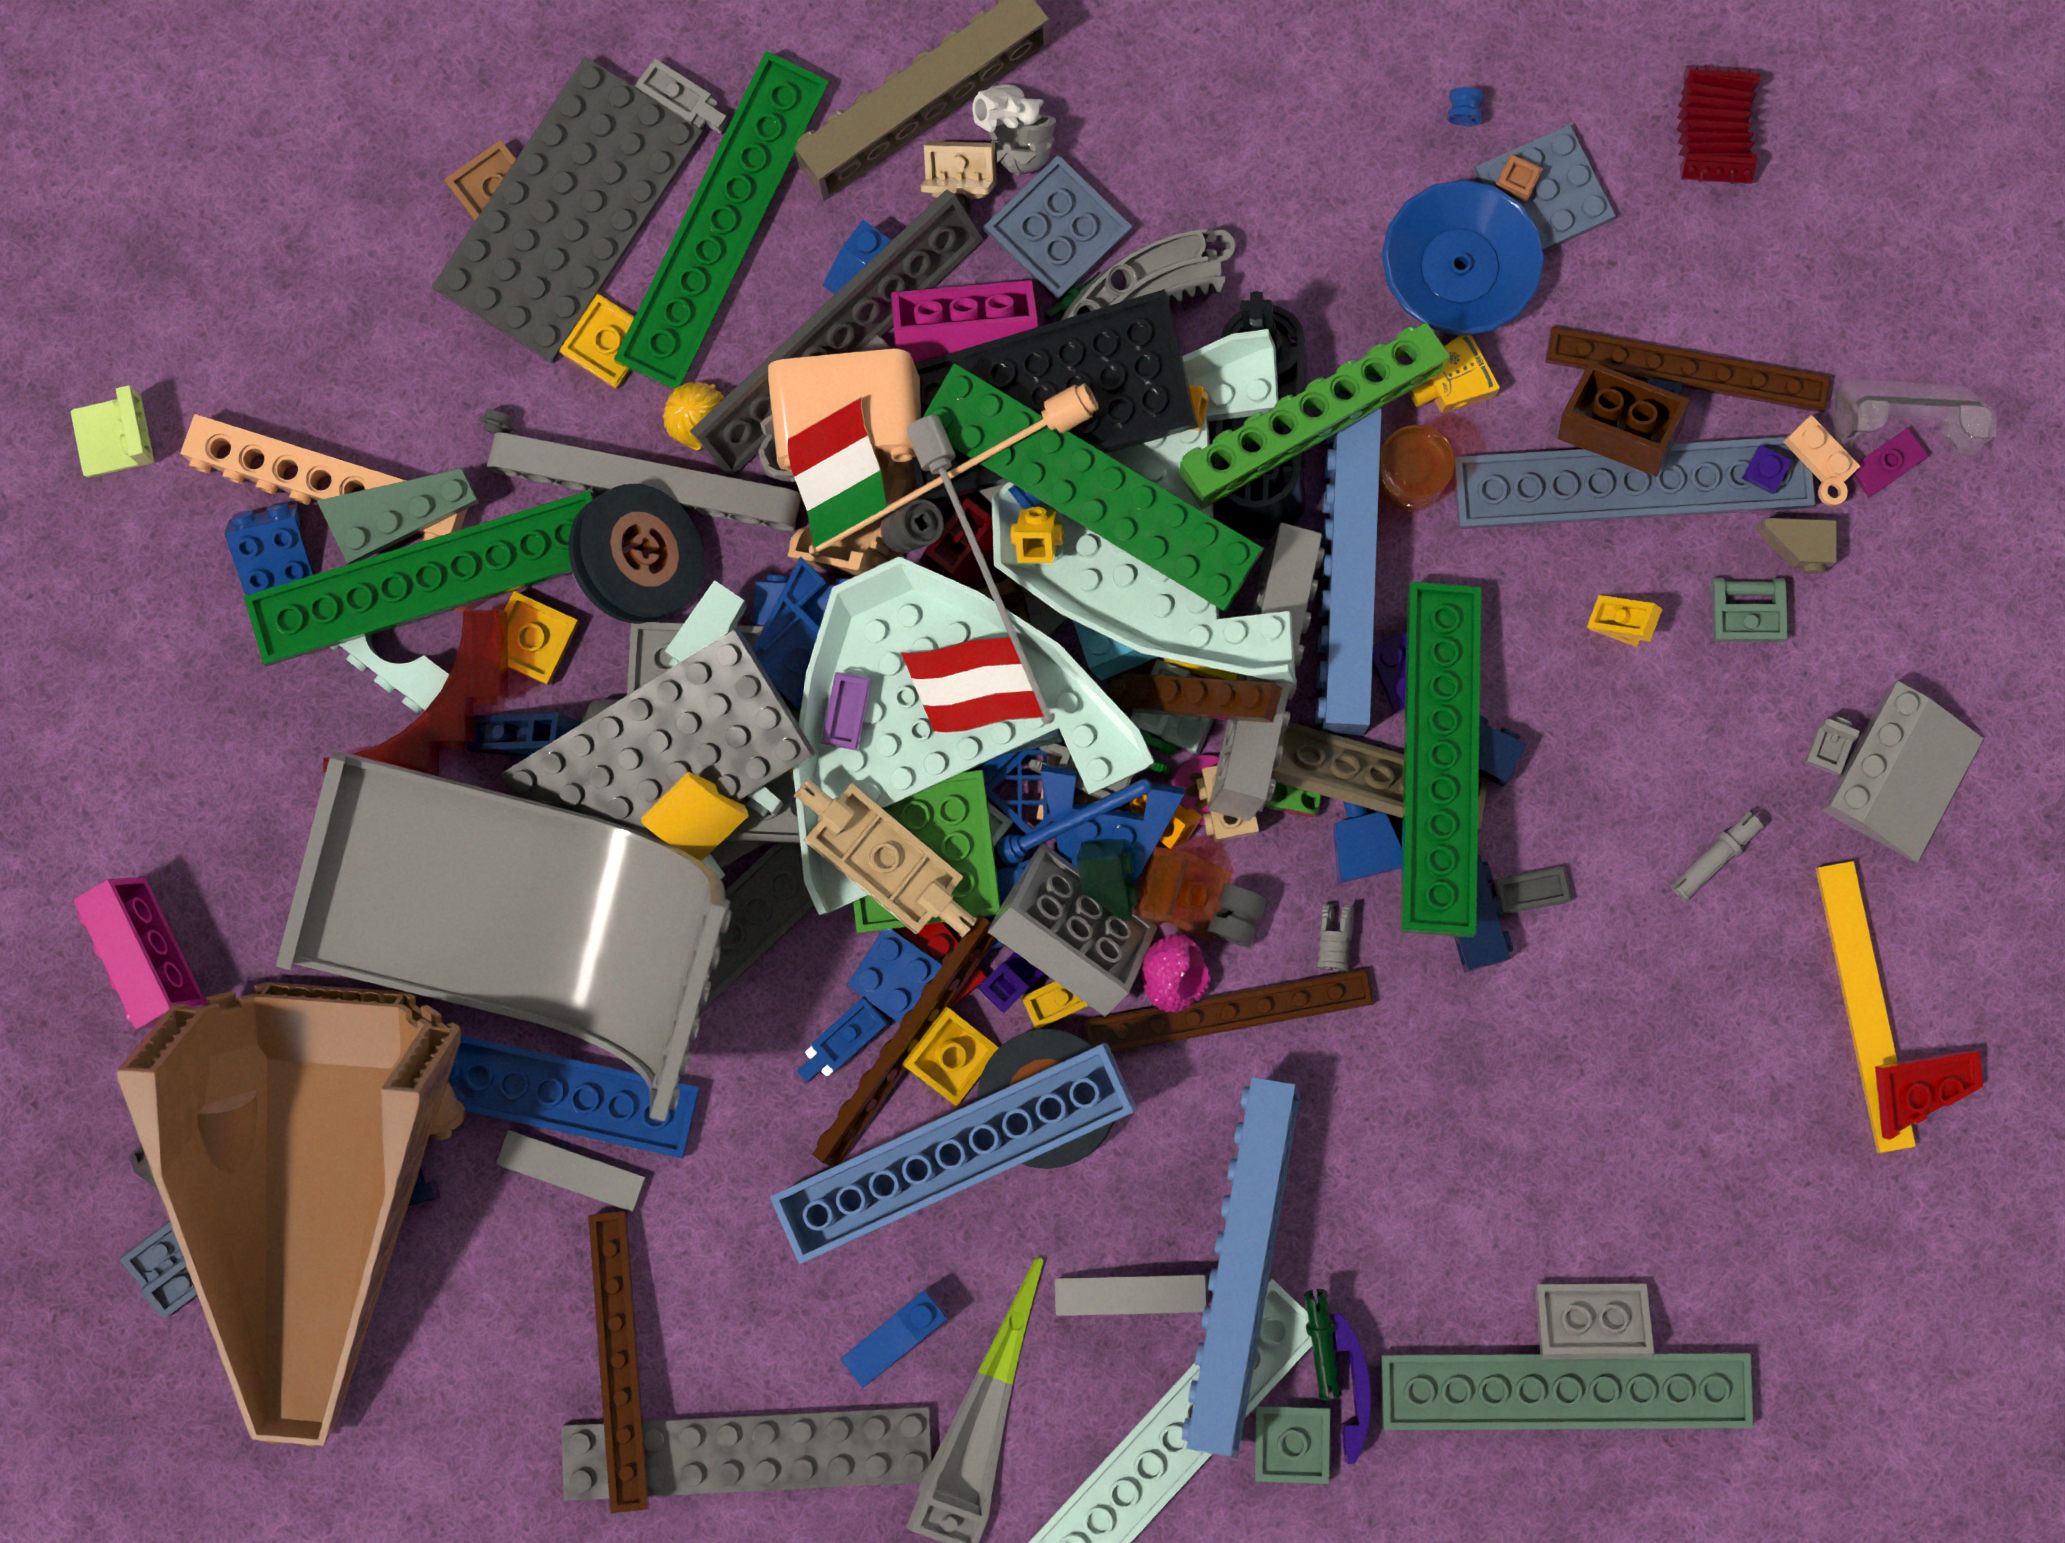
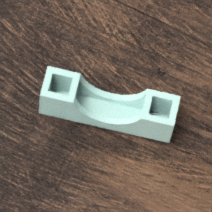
M372 634L330 647L336 651L340 646L350 653L346 660L360 671L364 672L368 667L375 672L377 677L373 681L389 693H392L396 688L406 697L402 700V703L418 715L422 710H425L432 716L458 683L452 676L424 655L414 661L402 664L390 663L381 659L373 647Z

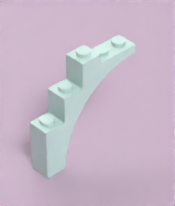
M714 580L666 648L665 653L671 658L669 665L673 668L734 630L747 608L745 601ZM764 786L746 796L749 798L746 805L763 817L767 811L776 817L783 806L781 800Z

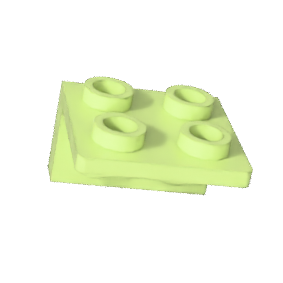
M130 385L115 388L116 400L71 410L82 472L87 478L155 463L142 397Z

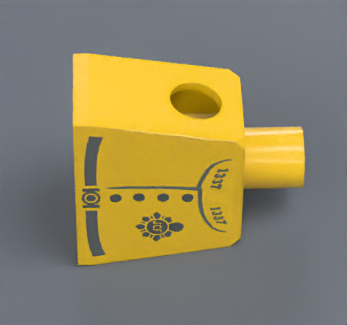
M1459 335L1444 346L1450 355L1446 371L1409 391V395L1416 407L1434 400L1440 412L1446 413L1496 397L1500 387L1472 335Z

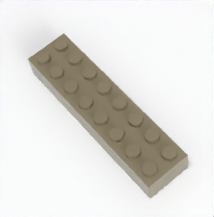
M998 0V5L988 12L982 10L974 15L969 21V25L961 31L953 30L941 40V44L932 51L925 50L919 53L913 59L912 65L902 72L896 70L889 74L883 81L884 84L874 91L867 90L857 97L852 107L846 111L839 110L833 113L826 120V125L816 132L810 130L798 139L797 145L794 146L799 169L821 199L825 201L977 95L978 92L984 90L1049 44V18L1035 0Z

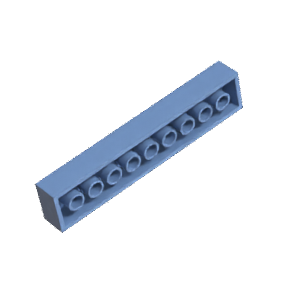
M1367 374L1365 376L1371 382L1382 381L1380 376L1376 374ZM1338 391L1335 393V395L1342 400H1348L1352 398L1351 395L1345 391ZM1381 408L1325 439V444H1331V449H1328L1327 457L1324 460V478L1330 479V484L1326 485V492L1323 493L1322 513H1329V518L1325 519L1321 532V547L1327 548V554H1324L1320 566V583H1326V590H1322V596L1319 597L1318 618H1325L1324 625H1321L1317 636V653H1323V661H1320L1319 667L1316 668L1315 685L1316 688H1322V697L1318 696V702H1315L1314 723L1321 724L1320 731L1330 734L1364 735L1370 725Z
M1104 1043L770 1196V1199L799 1264H802L1138 1111L1108 1043Z
M1251 1077L1250 1086H1244L1242 1091L1241 1108H1244V1123L1238 1122L1235 1130L1234 1144H1238L1237 1159L1231 1158L1228 1180L1233 1184L1231 1196H1224L1221 1217H1225L1226 1225L1224 1232H1218L1215 1244V1254H1219L1220 1259L1218 1269L1212 1268L1210 1273L1208 1290L1213 1293L1211 1306L1205 1305L1202 1317V1328L1207 1330L1205 1343H1198L1195 1357V1365L1200 1367L1198 1381L1192 1380L1188 1401L1194 1404L1191 1418H1185L1182 1430V1440L1187 1441L1186 1448L1193 1451L1238 1459L1301 1098V1094L1295 1084Z

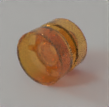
M1423 425L1405 426L1392 433L1386 439L1380 451L1378 488L1380 497L1391 507L1406 512L1421 511L1437 502L1446 489L1455 467L1454 453L1448 440L1437 430Z

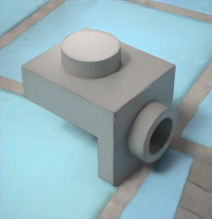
M1835 716L1831 717V719L1826 718L1818 723L1804 763L1839 776L1842 773L1852 743L1858 739L1860 731L1851 728L1852 723L1846 719Z

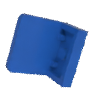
M280 502L269 506L267 511L254 514L250 510L242 511L233 515L232 519H229L224 534L245 595L314 575L299 529L302 514L298 503L288 505L286 502Z

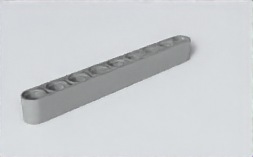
M508 433L494 434L486 467L489 471L504 476L580 491L590 490L591 493L600 495L623 484L648 485L669 495L686 512L783 531H794L802 498L800 493L787 488Z

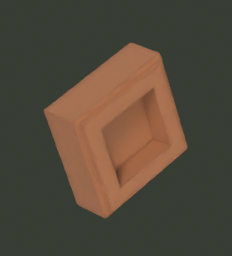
M1510 154L1495 187L1506 194L1527 202L1543 168Z

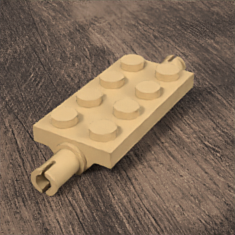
M807 778L800 786V789L794 793L793 796L818 815L817 820H819L803 841L913 933H919L932 917L936 918L938 916L955 929L961 937L965 936L971 929L969 927L976 923L977 918L970 915L952 900L954 896L951 893L963 876L855 785L850 783L838 798L832 799L816 786L811 779Z

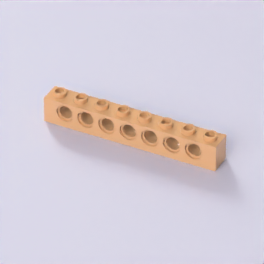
M196 414L193 416L180 452L190 462L189 467L195 470L210 473L212 468L223 472V478L239 484H243L244 479L257 483L255 486L257 489L270 494H276L277 490L290 493V499L305 505H309L311 500L317 502V500L351 493L354 488L360 486L365 487L366 490L406 481ZM224 445H231L229 455L223 459H218V450ZM258 455H264L263 465L258 469H251L250 463L252 459ZM290 466H298L296 476L290 480H284V471ZM324 476H331L330 486L325 490H317L319 479ZM468 508L417 534L424 535L423 541L461 530Z

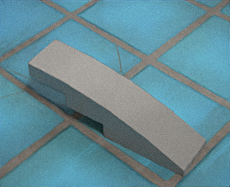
M1208 1275L1055 1279L1056 1316L1204 1312L1205 1305L1209 1306Z

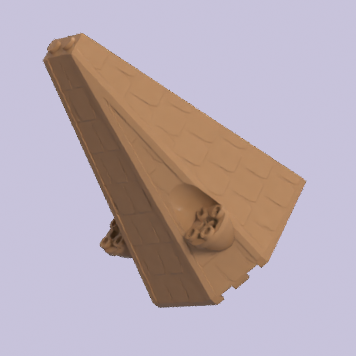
M265 982L254 985L255 994L236 998V993L229 991L207 997V1006L188 1009L185 1003L171 1006L117 1069V1076L251 1440L266 1441L270 1444H302L306 1447L324 1446L331 1432L337 1426L417 1181L429 1136L435 1140L450 1138L452 1136V1129L457 1128L463 1123L465 1118L464 1106L457 1100L448 1082L461 1043L460 1027L454 1023L447 1024V1026L442 1024L441 1014L430 1006L425 1005L421 1006V1008L416 1006V997L409 992Z

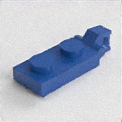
M865 997L861 998L810 1044L811 1047L805 1052L810 1060L798 1069L797 1073L806 1083L812 1080L819 1072L828 1077L888 1025V1022Z

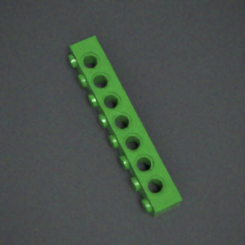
M1426 322L1417 328L1414 325L1405 328L1397 335V339L1389 344L1379 343L1366 353V357L1359 361L1349 360L1336 370V374L1324 379L1320 377L1307 385L1306 391L1295 397L1292 394L1285 396L1269 412L1265 414L1258 412L1250 416L1244 422V426L1233 432L1229 429L1220 433L1209 446L1203 449L1196 447L1187 452L1180 462L1179 476L1200 508L1208 507L1446 371L1450 355ZM1401 356L1407 357L1412 361V364L1402 365L1396 358ZM1367 374H1376L1380 376L1382 381L1371 382L1365 376ZM1338 391H1345L1349 393L1352 398L1348 400L1339 399L1335 395V393ZM1314 408L1321 415L1319 417H1310L1305 414L1304 410ZM1281 425L1287 427L1291 432L1286 435H1280L1273 428ZM1246 443H1254L1260 450L1252 453L1244 450L1242 446ZM1221 460L1226 462L1229 468L1217 470L1211 463Z

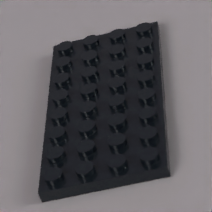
M1165 289L914 364L920 377L921 418L924 416L952 365L955 363L1041 415V411L1045 410L1044 401L1073 385L1080 386L1085 383L1092 391L1099 409L1092 413L1093 417L1068 431L1106 454L1199 427L1170 300ZM953 448L956 457L951 461L952 466L946 471H951L971 458ZM917 457L912 458L917 488L941 476L940 473L932 474L931 471H923ZM980 463L950 479L957 497L1009 482ZM944 483L919 496L920 500H927L935 504L949 500L950 496Z

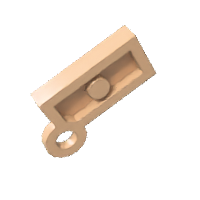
M1810 415L1783 442L1822 482L1818 489L1820 500L1827 506H1838L1845 501L1848 494L1844 481L1860 465ZM1829 486H1834L1838 490L1837 498L1829 496Z

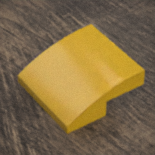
M687 772L640 819L642 824L660 839L702 862L749 814L745 805L719 794L715 783Z

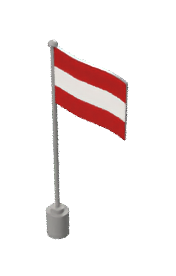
M930 415L911 423L905 431L922 470L931 471L932 474L940 473L1009 635L1008 638L971 640L930 652H901L931 726L935 732L949 733L965 732L1007 720L1041 718L1043 723L1050 724L1054 721L1055 714H1050L946 471L952 466L951 461L955 459L956 455L938 415Z

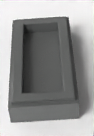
M1565 866L1493 880L1495 895L1499 898L1503 915L1572 902Z

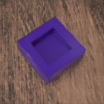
M1759 445L1741 479L1774 494L1792 460Z

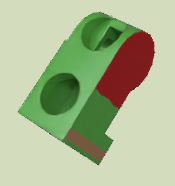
M1276 782L1272 799L1270 801L1266 800L1263 809L1267 808L1306 817H1318L1322 795Z

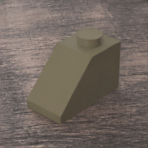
M1764 518L1757 525V532L1792 568H1803V573L1815 575L1825 573V569H1829L1836 563V520Z

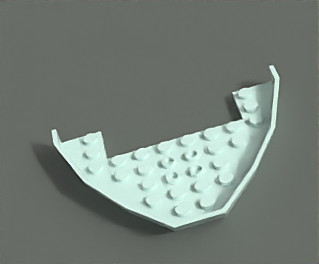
M1268 329L1231 334L1182 356L1189 385L1204 387L1209 396L1201 432L1187 430L1111 452L1107 455L1214 518L1213 504L1201 509L1179 476L1180 462L1182 457L1196 447L1203 449L1210 445L1209 421L1248 417L1258 412L1265 414L1275 408V404L1279 401L1276 349ZM1011 482L1006 483L992 497L994 566L1058 613L1142 654L1296 685L1292 616L1289 611L1219 619L1218 607L1057 511L1058 523H1063L1064 544L1058 545L1054 563H1017L1016 545L1011 544L1012 523H1017L1022 508L1008 491L1014 484ZM1047 504L1038 506L1044 509H1054Z
M901 557L892 559L832 587L806 671L799 726L816 754L793 767L795 792L809 778L816 786L834 799L835 797L838 798L846 787L852 783L884 809L1057 729L1060 730L1089 795L1156 765L1140 730L1059 643L1007 609L1008 616L1050 714H1055L1054 721L1050 724H1045L1041 721V718L1007 720L965 732H935L901 652H930L971 640L1008 638V632L995 602L979 591ZM835 672L872 679L858 751L821 744ZM796 798L804 883L818 914L827 915L868 896L866 892L803 841L819 820H817L818 815Z

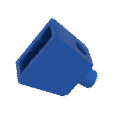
M1343 801L1348 820L1340 821L1333 825L1338 884L1401 869L1402 847L1387 814L1383 812L1368 814L1366 807Z

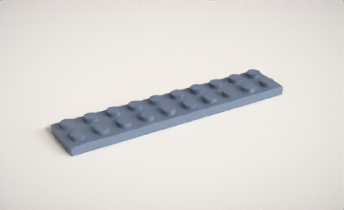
M1786 437L1674 444L1658 477L1585 449L1454 457L1453 459L1458 529L1813 508L1815 506L1813 476L1807 466L1783 442ZM1759 445L1792 460L1774 494L1741 479Z

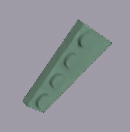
M462 469L317 500L347 564L364 560L479 503Z

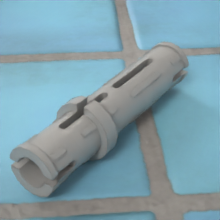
M1747 811L1726 833L1721 832L1717 836L1718 841L1672 883L1670 888L1679 898L1681 897L1684 902H1687L1733 856L1738 857L1743 852L1741 849L1764 828L1763 824L1756 816Z

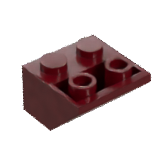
M966 498L961 506L994 581L1001 571L994 566L992 516ZM955 512L945 524L940 538L925 549L919 562L931 571L974 590L988 587L958 515Z

